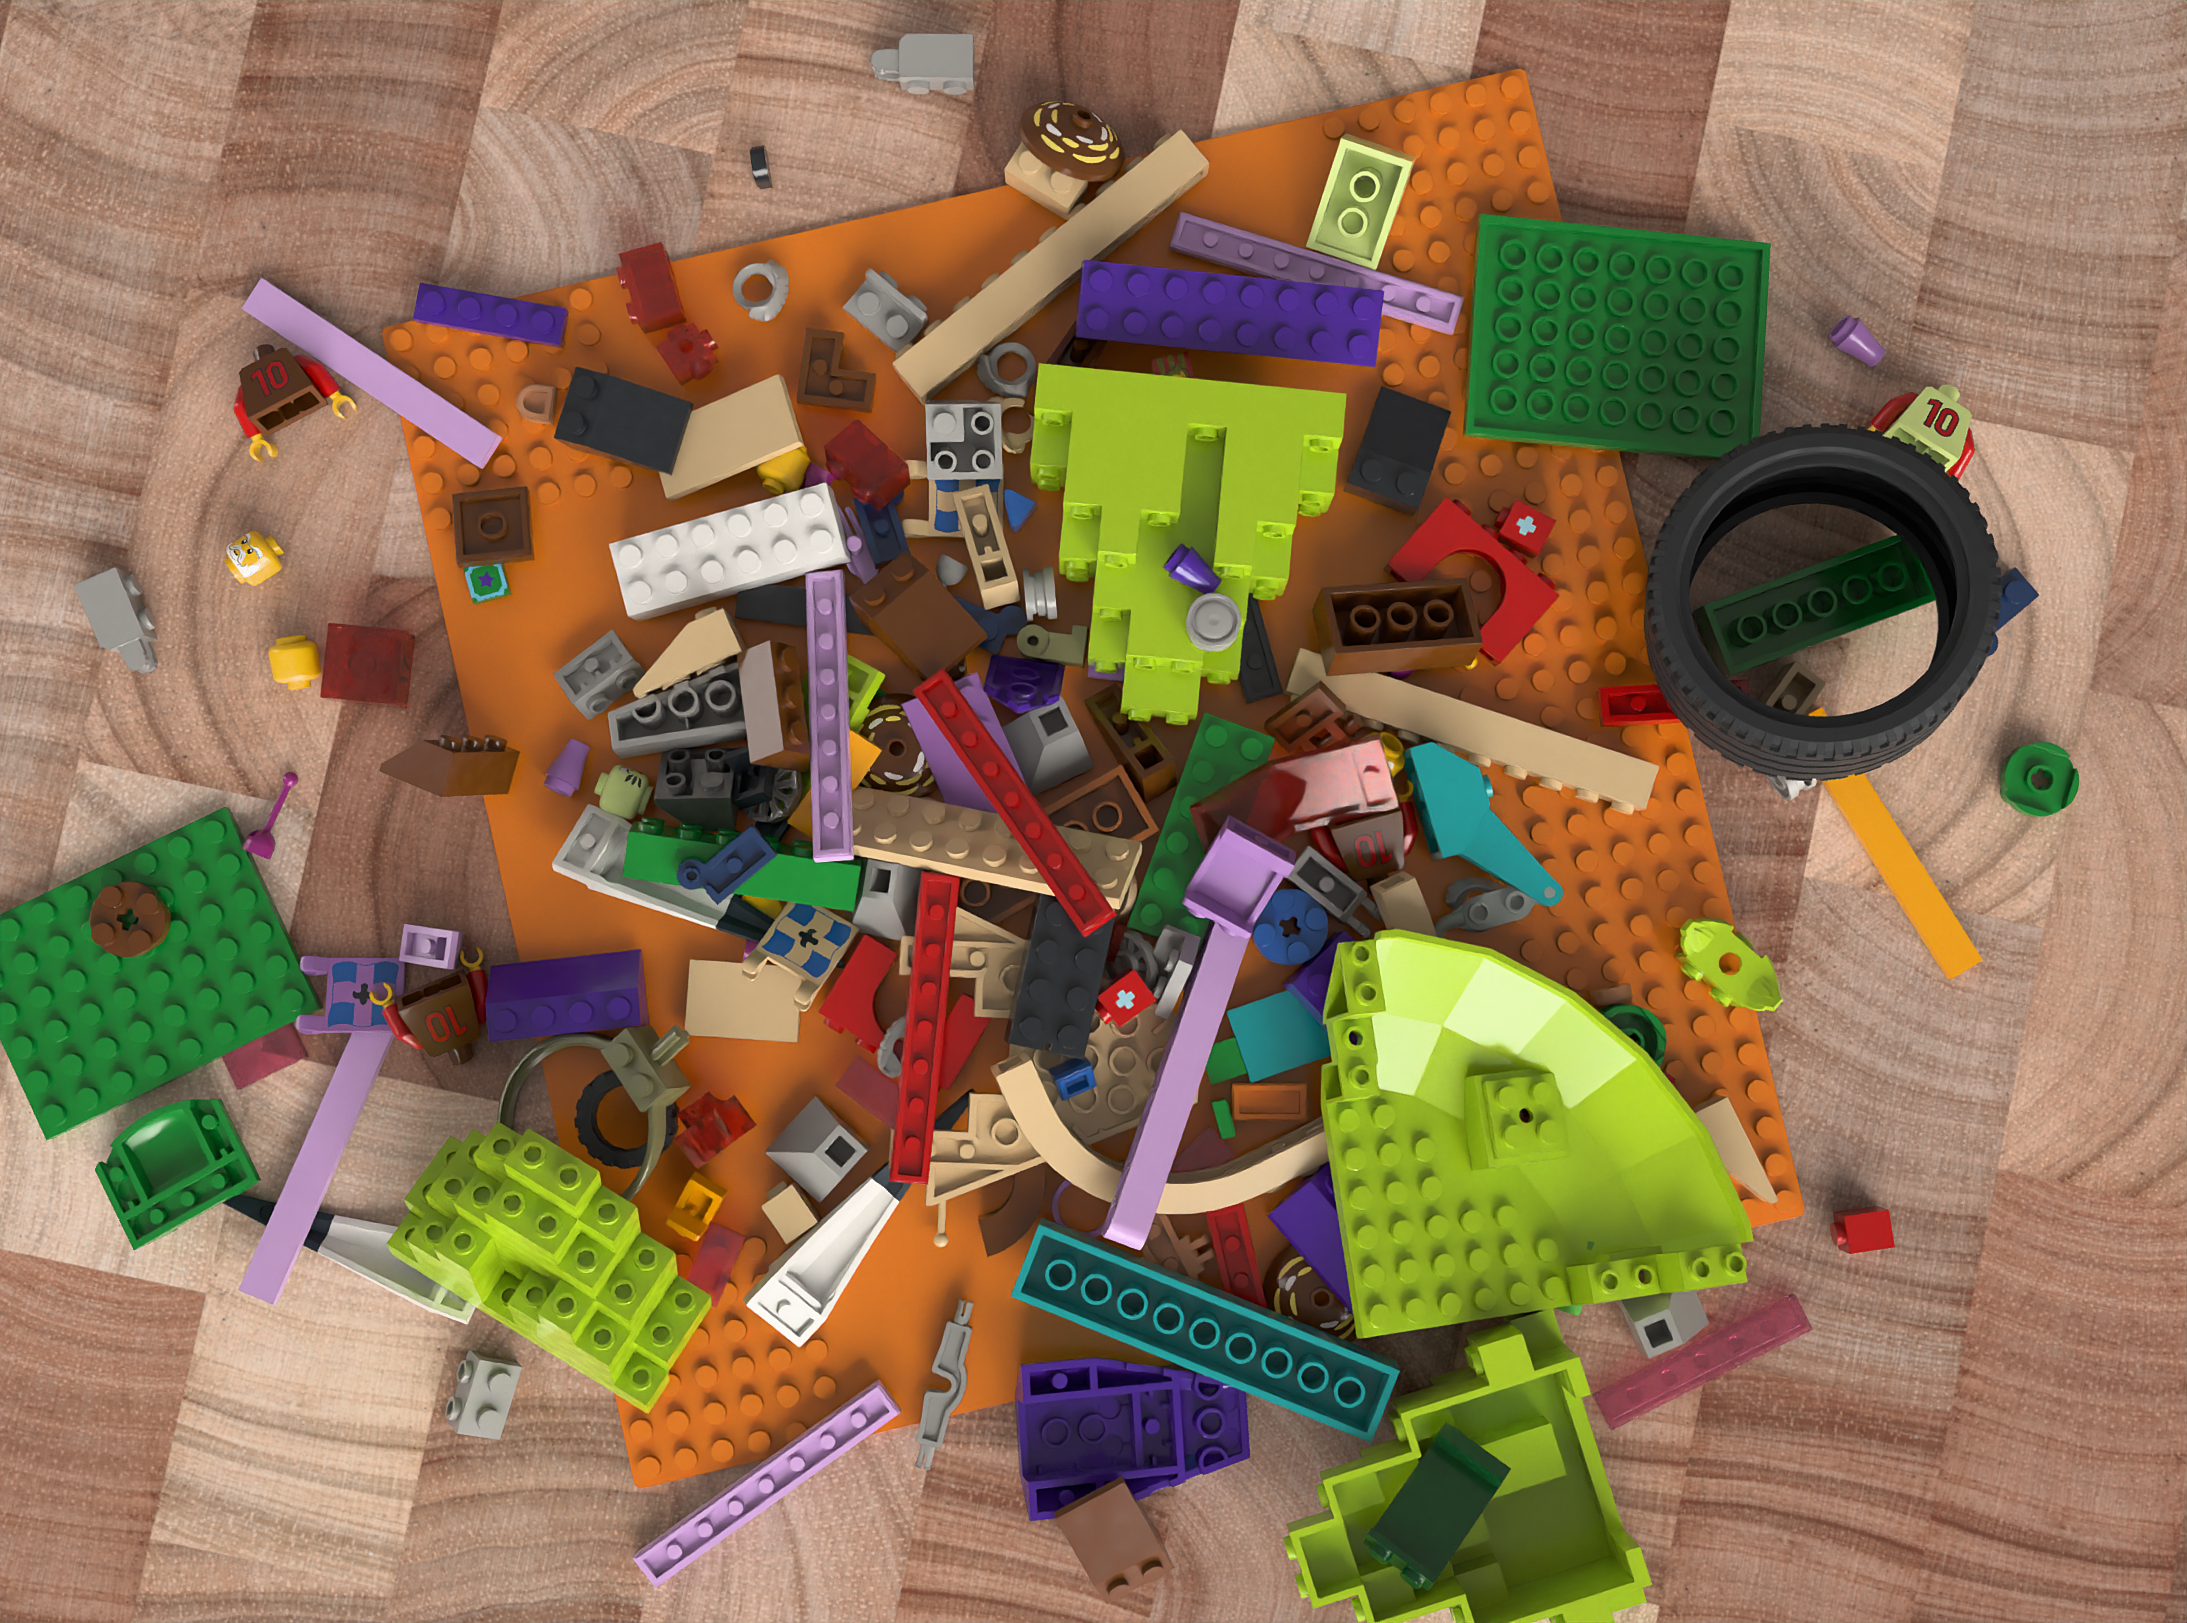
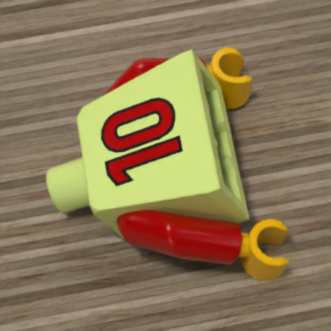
M1942 385L1938 390L1933 387H1926L1920 394L1908 392L1892 398L1870 421L1872 425L1867 429L1874 432L1878 430L1883 432L1882 436L1890 439L1892 436H1895L1906 444L1911 443L1915 445L1917 452L1922 455L1925 452L1932 456L1931 459L1946 467L1945 472L1949 476L1954 474L1958 479L1962 476L1975 453L1972 430L1969 428L1972 415L1968 409L1957 403L1960 393L1958 389L1951 385Z

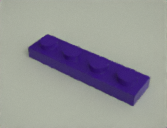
M420 283L413 319L423 324L562 348L569 312L566 308Z

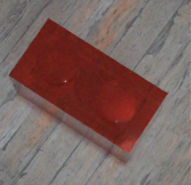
M659 242L619 253L622 266L616 267L622 289L628 288L631 302L626 303V308L632 325L638 323L644 334L686 323L687 319L670 257L663 243Z
M858 419L824 445L827 459L825 466L830 474L838 481L841 479L845 480L851 486L850 488L854 496L861 503L866 504L868 502L877 511L881 510L911 484L908 464Z

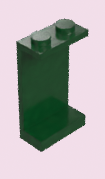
M1445 1422L1437 1433L1434 1442L1374 1528L1371 1527L1363 1543L1369 1547L1367 1549L1368 1553L1380 1563L1386 1565L1389 1562L1402 1571L1400 1576L1412 1587L1420 1589L1422 1586L1429 1592L1506 1479L1511 1468L1452 1425Z

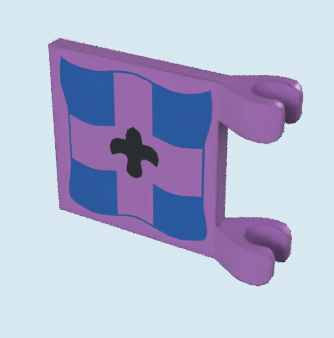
M303 956L301 958L300 969L304 971V974L308 976L328 974L325 1016L299 1015L296 1019V1028L300 1033L307 1035L320 1033H392L382 1014L383 1006L373 1003L369 995L370 991L374 990L380 1001L385 1000L388 996V990L384 987L383 983L392 985L395 988L396 996L404 994L406 962L399 961V958H327L319 956Z

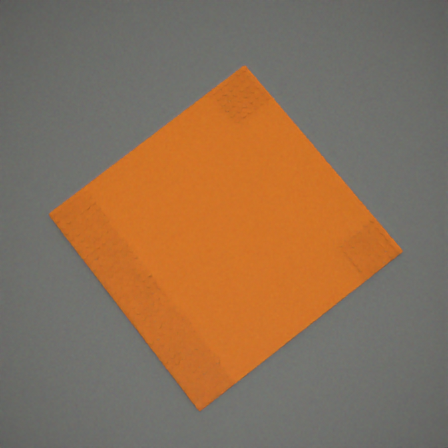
M1522 69L1510 70L1194 142L1193 144L1209 162L1208 175L1101 262L1260 278L1169 250L1180 212L1346 261L1308 248L1306 244L1340 140L1345 134H1349L1416 157L1375 271L1464 297L1454 332L1451 336L1381 315L1376 367L1108 341L1093 369L1155 375L1151 360L1156 359L1160 375H1164L1166 372L1162 357L1167 356L1171 370L1175 366L1172 355L1177 354L1181 363L1177 364L1174 370L1168 372L1165 376L1180 375V371H1182L1186 375L1185 378H1188V372L1180 369V367L1187 369L1183 352L1188 351L1195 379L1347 394L1343 439L1338 450L1335 494L1327 513L1321 512V515L1316 517L1300 515L1297 510L1296 526L1292 535L1289 579L1283 595L1276 596L1274 600L1257 599L1283 693L1298 650L1302 648L1321 654L1312 609L1321 588L1396 583L1397 581L1383 570L1384 567L1446 497L1451 501L1457 499L1471 511L1470 518L1480 526L1482 524L1488 525L1495 532L1498 531V528L1494 527L1493 524L1503 506L1510 508L1516 500L1557 520L1540 553L1534 559L1524 554L1522 555L1528 561L1526 566L1536 575L1542 573L1556 585L1554 591L1560 596L1507 657L1494 667L1477 653L1478 663L1473 669H1468L1464 666L1414 670L1409 677L1400 681L1658 765L1659 769L1646 809L1634 810L1633 814L1629 815L1611 809L1612 802L1598 798L1597 803L1575 797V790L1563 786L1561 791L1545 788L1539 785V778L1526 775L1525 779H1519L1504 774L1505 767L1493 763L1490 764L1489 768L1475 765L1480 768L1481 775H1487L1493 790V796L1489 797L1490 810L1554 880L1561 885L1563 896L1560 902L1554 906L1533 905L1530 913L1522 919L1498 925L1480 933L1469 932L1463 928H1454L1446 931L1442 938L1491 948L1576 992L1597 1011L1608 1005L1596 1006L1592 1004L1589 991L1630 983L1633 994L1632 999L1614 1004H1629L1642 1007L1652 1012L1661 1021L1666 1032L1667 1042L1665 1045V1056L1659 1068L1676 1079L1673 1086L1691 1108L1717 1095L1728 1097L1779 1201L1771 1204L1761 1200L1729 1175L1750 1220L1751 1228L1801 1216L1805 1208L1757 1012L1747 1007H1734L1730 1004L1727 1007L1722 1006L1710 996L1709 992L1712 988L1702 979L1699 982H1695L1680 969L1683 963L1676 958L1679 952L1684 953L1680 945V928L1689 918L1723 919L1734 927L1731 931L1733 934L1737 932L1687 728L1682 723L1600 727L1596 694L1599 687L1657 684L1656 676L1648 659L1644 633L1648 568L1619 451L1463 436L1477 218L1480 214L1563 222L1526 72ZM1151 153L1125 158L1121 170L1111 179L1116 182L1126 174L1124 172L1125 168L1139 156L1144 159ZM1111 179L1088 181V191L1080 204L1084 203L1087 206L1097 197L1096 192ZM1010 185L511 298L566 308L569 313L562 348L423 324L415 320L387 326L383 329L382 337L388 362L503 438L482 469L400 415L470 736L484 739L485 735L497 736L507 740V747L520 751L508 794L483 795L520 962L642 949L649 1024L630 1027L652 1026L659 1038H661L674 1025H679L682 1030H685L690 959L743 963L747 940L727 932L588 889L586 884L553 870L552 862L587 805L591 804L600 808L599 801L601 796L595 794L594 791L601 773L609 774L616 765H622L647 775L649 778L648 785L654 787L644 814L640 815L637 813L633 819H625L627 822L633 825L635 821L641 822L642 817H655L665 820V826L680 828V823H682L654 803L662 752L621 759L612 750L608 712L640 700L635 696L633 690L625 693L604 712L589 720L571 703L553 674L612 629L621 638L635 660L647 672L684 627L696 620L695 614L710 607H716L717 611L723 608L734 618L747 649L769 640L796 646L801 686L808 669L807 628L735 618L738 594L642 621L628 617L609 547L610 543L780 495L771 493L762 486L763 480L756 473V466L671 501L666 498L659 472L573 450L554 438L576 366L608 374L694 404L692 411L779 374L785 380L802 440L808 450L806 454L809 456L811 463L835 477L830 487L834 491L837 505L840 506L853 535L857 533L845 508L849 507L860 525L853 498L865 494L875 495V486L883 478H895L903 486V500L899 505L895 506L901 526L906 519L928 521L929 480L927 478L906 479L903 476L904 461L919 460L927 462L925 405L921 404L896 374L892 364L897 360L895 358L896 353L846 313L843 307L866 281L865 273L870 268L878 275L881 271H884L898 283L897 290L906 298L911 294L927 307L925 311L929 320L927 329L939 319L944 322L954 314L952 309L959 301L967 296H970L971 299L983 290L981 288L982 284L995 273L1002 275L1011 267L1010 262L1018 253L1025 249L1030 252L1040 244L1038 240L1044 232L1053 226H1056L1058 229L1067 222L1065 219ZM772 259L775 263H780V266L786 269L789 278V284L787 285L789 291L787 292V298H785V304L777 316L770 321L762 322L750 318L748 310L742 308L735 300L733 282L738 272L747 265L754 263L765 264ZM760 274L750 276L742 287L744 298L750 302L768 299L773 290V285L769 282L768 278ZM1080 279L1000 343L1015 342L1028 348L1033 354L1036 363L1035 378L1038 375L1039 363L1046 364L1076 321ZM806 328L844 332L845 339L840 369L876 374L872 413L797 403ZM924 331L915 340L913 345L917 344L920 340H922L925 337ZM1006 353L997 361V374L1001 379L1012 382L1024 375L1027 370L1026 362L1017 353ZM976 362L931 400L966 399L988 401L991 397L996 396L1003 399L1007 398L1004 395L1000 396L999 393H993L991 389L985 387L977 375V365L979 363ZM529 384L551 385L558 388L554 425L530 422L519 413L516 399L522 388ZM1381 386L1451 411L1431 476L1420 506L1413 516L1343 491ZM1021 407L1007 408L1001 416L1002 429L1006 433H1025L1031 425L1029 414L1024 412ZM1032 440L1025 444L1023 453L1014 454L1002 448V464H1004L1003 493H1005L1004 490L1010 489L1036 502L1037 507L1022 529L1014 533L1011 531L1003 496V535L1017 578L1021 600L987 610L999 614L1006 606L1013 605L1023 609L1027 617L1023 569L1028 568L1029 575H1034L1035 571H1042L1043 567L1053 566L1058 619L1038 616L1037 612L1033 614V621L1027 620V625L1035 624L1041 626L1046 632L1072 635L1073 625L1087 626L1089 629L1084 668L1065 665L1060 697H1063L1095 767L1036 795L1035 798L1044 809L1120 766L1087 709L1084 700L1115 683L1123 691V682L1088 677V651L1095 578L1089 577L1088 581L1077 582L1066 579V575L1059 574V551L1065 487H1060L1058 491H1046L1039 489L1038 484H1031L1030 459ZM803 482L798 490L805 489ZM527 486L530 491L535 560L505 563L504 568L512 595L475 605L471 598L464 569L459 568L456 561L452 494ZM906 538L911 555L930 570L937 579L936 567L942 554L967 566L968 570L964 578L957 584L947 585L946 589L951 595L984 608L964 538ZM1499 542V543L1502 544L1508 551L1511 549L1510 547L1506 546L1505 544ZM1470 554L1449 556L1440 561L1423 581L1467 578L1480 628L1494 612L1499 602L1500 584L1493 568L1477 556ZM846 563L816 571L843 570L845 574V594L853 595L864 585L861 579L850 572ZM806 575L777 582L773 585L806 589ZM847 633V654L886 675L879 687L887 694L903 693L916 696L912 690L924 681L919 678V674L876 636ZM1006 635L999 655L1027 659L1021 654L1017 646L1018 635ZM976 647L966 656L967 674L977 672L984 687L991 656L994 654ZM1378 672V674L1387 676V672ZM1239 676L1237 680L1230 679V684H1213L1207 682L1208 677H1201L1196 720H1188L1187 725H1174L1166 723V718L1151 716L1150 721L1145 722L1175 760L1178 784L1204 713L1271 736L1264 729L1265 721L1288 705L1291 697L1281 694L1246 704ZM987 694L1001 728L1030 712L1018 714ZM1364 727L1356 731L1355 737L1346 744L1339 743L1332 748L1328 757L1320 762L1314 761L1308 766H1304L1298 758V755L1304 751L1301 746L1288 753L1275 740L1245 824L1296 851V858L1307 846L1318 852L1310 835L1312 828L1304 825L1301 821L1300 809H1302L1306 819L1314 820L1318 816V812L1313 803L1318 804L1323 815L1321 823L1326 824V817L1391 800L1388 795V788L1393 781L1395 783V791L1400 795H1405L1404 782L1408 779L1404 766L1392 781L1384 787L1375 788L1358 783L1353 777V771L1350 768V754L1366 735L1376 732ZM1324 728L1314 736L1322 738L1329 731ZM1383 728L1382 731L1390 733L1395 737H1397L1398 732L1387 728ZM574 739L590 747V751L586 758L579 790H574L571 797H566L543 785L546 779L544 773L567 746L569 740ZM743 739L686 749L715 747L739 749L748 746V741ZM1398 739L1402 743L1404 751L1430 743L1419 739L1418 744H1413ZM898 741L893 742L889 747L890 753L893 756H900L904 752L903 744ZM1455 751V755L1468 761L1469 755ZM1177 786L1147 803L1142 799L1159 832L1141 842L1142 854L1134 872L1137 880V896ZM939 788L928 796L938 802L945 803ZM1412 794L1410 795L1408 800L1414 806L1418 834L1410 854L1404 857V868L1390 872L1388 876L1391 877L1405 871L1415 877L1433 925L1441 917L1452 913L1451 908L1446 904L1447 897L1445 895L1448 893V887L1454 884L1455 881H1463L1464 878L1470 879L1475 877L1477 879L1478 877H1483L1484 879H1492L1493 882L1497 881L1504 887H1509L1459 855L1432 861ZM759 805L755 809L756 813H758ZM738 809L735 830L743 832L751 824L755 826L756 820L747 816L743 810ZM791 825L780 843L793 845L794 840L813 842V839ZM1344 873L1346 876H1348V877L1351 879L1349 873ZM1283 878L1275 892L1283 889H1298ZM1366 879L1358 882L1354 881L1368 893L1366 897L1376 904L1373 894L1369 893ZM1480 891L1470 892L1463 903L1472 897L1485 893ZM780 901L783 909L788 902ZM1034 904L996 926L1026 940ZM1360 904L1351 914L1370 928L1373 934L1368 940L1374 939L1376 932L1387 930L1384 921L1382 922L1372 917ZM823 907L850 923L852 911ZM1325 911L1328 919L1326 940L1334 932L1346 931L1355 941L1367 940L1346 923H1339ZM1131 913L1125 917V920L1120 925H1113L1112 932L1123 928L1132 930V928L1127 927ZM1292 917L1288 921L1281 920L1279 926L1284 929L1282 933L1284 937L1290 933L1296 934L1297 928L1294 926L1295 919ZM1136 930L1143 935L1142 938L1148 941L1154 949L1158 938ZM858 933L842 956L844 968L864 937V933ZM870 935L900 953V940ZM1250 936L1225 1011L1287 990L1282 984L1302 964L1283 965L1266 959L1257 951ZM1728 952L1721 956L1719 967L1723 973L1733 975L1740 968V960L1736 954ZM899 957L882 983L876 998L877 1016L886 1031L888 1028H892L893 1022L899 1021V1018L906 1016L910 975L899 974ZM769 960L765 963L767 965H776ZM835 967L818 991L808 1010L805 1012L801 1011L799 1042L690 1035L688 1038L690 1043L673 1057L691 1084V1087L676 1100L677 1107L679 1106L680 1117H678L677 1123L679 1125L678 1131L674 1135L670 1147L660 1155L655 1168L643 1187L629 1202L637 1206L641 1232L675 1252L678 1275L711 1295L712 1306L669 1370L670 1382L649 1414L615 1394L634 1484L638 1488H646L765 1460L878 1379L900 1406L901 1413L872 1434L920 1423L926 1390L928 1388L941 1390L951 1388V1381L939 1374L933 1373L932 1365L942 1343L946 1324L949 1320H954L959 1298L966 1299L962 1314L965 1312L967 1301L974 1302L968 1325L973 1327L964 1361L968 1376L966 1390L961 1402L951 1412L950 1416L1015 1401L1020 1364L1099 1357L1156 1367L1174 1364L1171 1361L1011 1297L1041 1218L1056 1223L1052 1212L1053 1196L1058 1186L1066 1178L1054 1170L1047 1161L1043 1162L1045 1172L1043 1202L1034 1223L1020 1240L998 1254L987 1257L978 1216L996 1210L1008 1199L1014 1184V1174L946 1200L945 1233L949 1241L944 1247H938L934 1243V1236L938 1233L939 1203L933 1206H926V1185L912 1183L863 1257L827 1319L800 1347L745 1304L743 1298L769 1271L768 1267L815 1226L813 1225L786 1244L761 1208L769 1200L765 1195L768 1191L783 1181L787 1186L795 1182L764 1151L815 1096L820 1098L871 1146L820 1203L801 1187L822 1219L889 1161L890 1128H894L900 1075L890 1078L886 1076V1073L883 1074L877 1062L879 1057L878 1048L875 1053L864 1049L855 1043L858 1036L846 1029L842 1034L834 1031L822 1023L825 1016L818 1013L844 968ZM949 978L945 1021L963 992L974 997L975 978ZM1183 990L1181 991L1176 1001V1004L1172 1010V1012L1175 1014H1177L1184 995ZM1225 1011L1214 1043L1234 1037ZM992 1018L949 1090L942 1087L938 1092L935 1119L970 1089H974L977 1093H1002L990 1067L1009 1058L1010 1044L1004 1041L1008 1018ZM629 1027L585 1032L599 1033L615 1038L625 1028ZM556 1035L536 1037L537 1043ZM572 1046L558 1050L541 1061L560 1148L598 1170L602 1185L620 1195L630 1186L641 1166L619 1169V1167L606 1166L599 1159H594L587 1153L588 1149L586 1146L580 1143L578 1139L580 1134L578 1128H575L574 1118L577 1117L576 1104L578 1099H581L584 1088L595 1077L612 1070L600 1049L589 1046ZM1331 1055L1252 1082L1307 1083V1121H1233L1236 1132L1235 1136L1223 1140L1219 1136L1210 1100L1223 1097L1227 1100L1231 1113V1082L1250 1083L1247 1073L1211 1085L1205 1068L1198 1087V1103L1192 1105L1170 1172L1203 1170L1224 1164L1321 1117L1322 1065L1332 1062ZM624 1086L616 1087L608 1092L599 1103L596 1114L598 1128L604 1139L612 1145L624 1149L636 1148L648 1142L647 1110L645 1112L639 1111ZM968 1107L951 1130L967 1131ZM1530 1115L1521 1119V1121L1527 1123ZM1138 1126L1088 1146L1112 1160L1121 1162L1128 1157ZM695 1171L728 1190L712 1222L698 1241H693L688 1237L680 1235L675 1229L665 1224L668 1215L676 1206ZM1297 1176L1287 1181L1286 1185L1276 1192H1265L1243 1202L1262 1285L1271 1262L1283 1249L1291 1245L1267 1215L1306 1176ZM1074 1184L1069 1185L1058 1200V1211L1063 1221L1072 1229L1081 1232L1092 1231L1098 1228L1106 1220L1110 1209V1202L1097 1198ZM1206 1212L1167 1214L1178 1238L1189 1234L1193 1240L1201 1235H1207L1209 1242L1197 1248L1198 1253L1209 1248L1214 1249ZM1102 1234L1094 1237L1096 1240L1138 1257L1144 1256L1141 1249L1137 1250L1103 1237ZM1214 1256L1203 1262L1206 1269L1197 1275L1201 1282L1224 1291L1217 1258ZM1318 1292L1314 1297V1302L1319 1305L1325 1304L1328 1300V1294L1325 1292Z

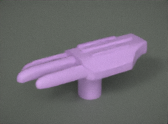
M837 505L843 528L848 538L846 545L852 558V562L846 564L850 572L861 579L865 585L879 573V570L874 568L863 531L854 513L849 507L845 508L857 533L856 535H853L840 506Z

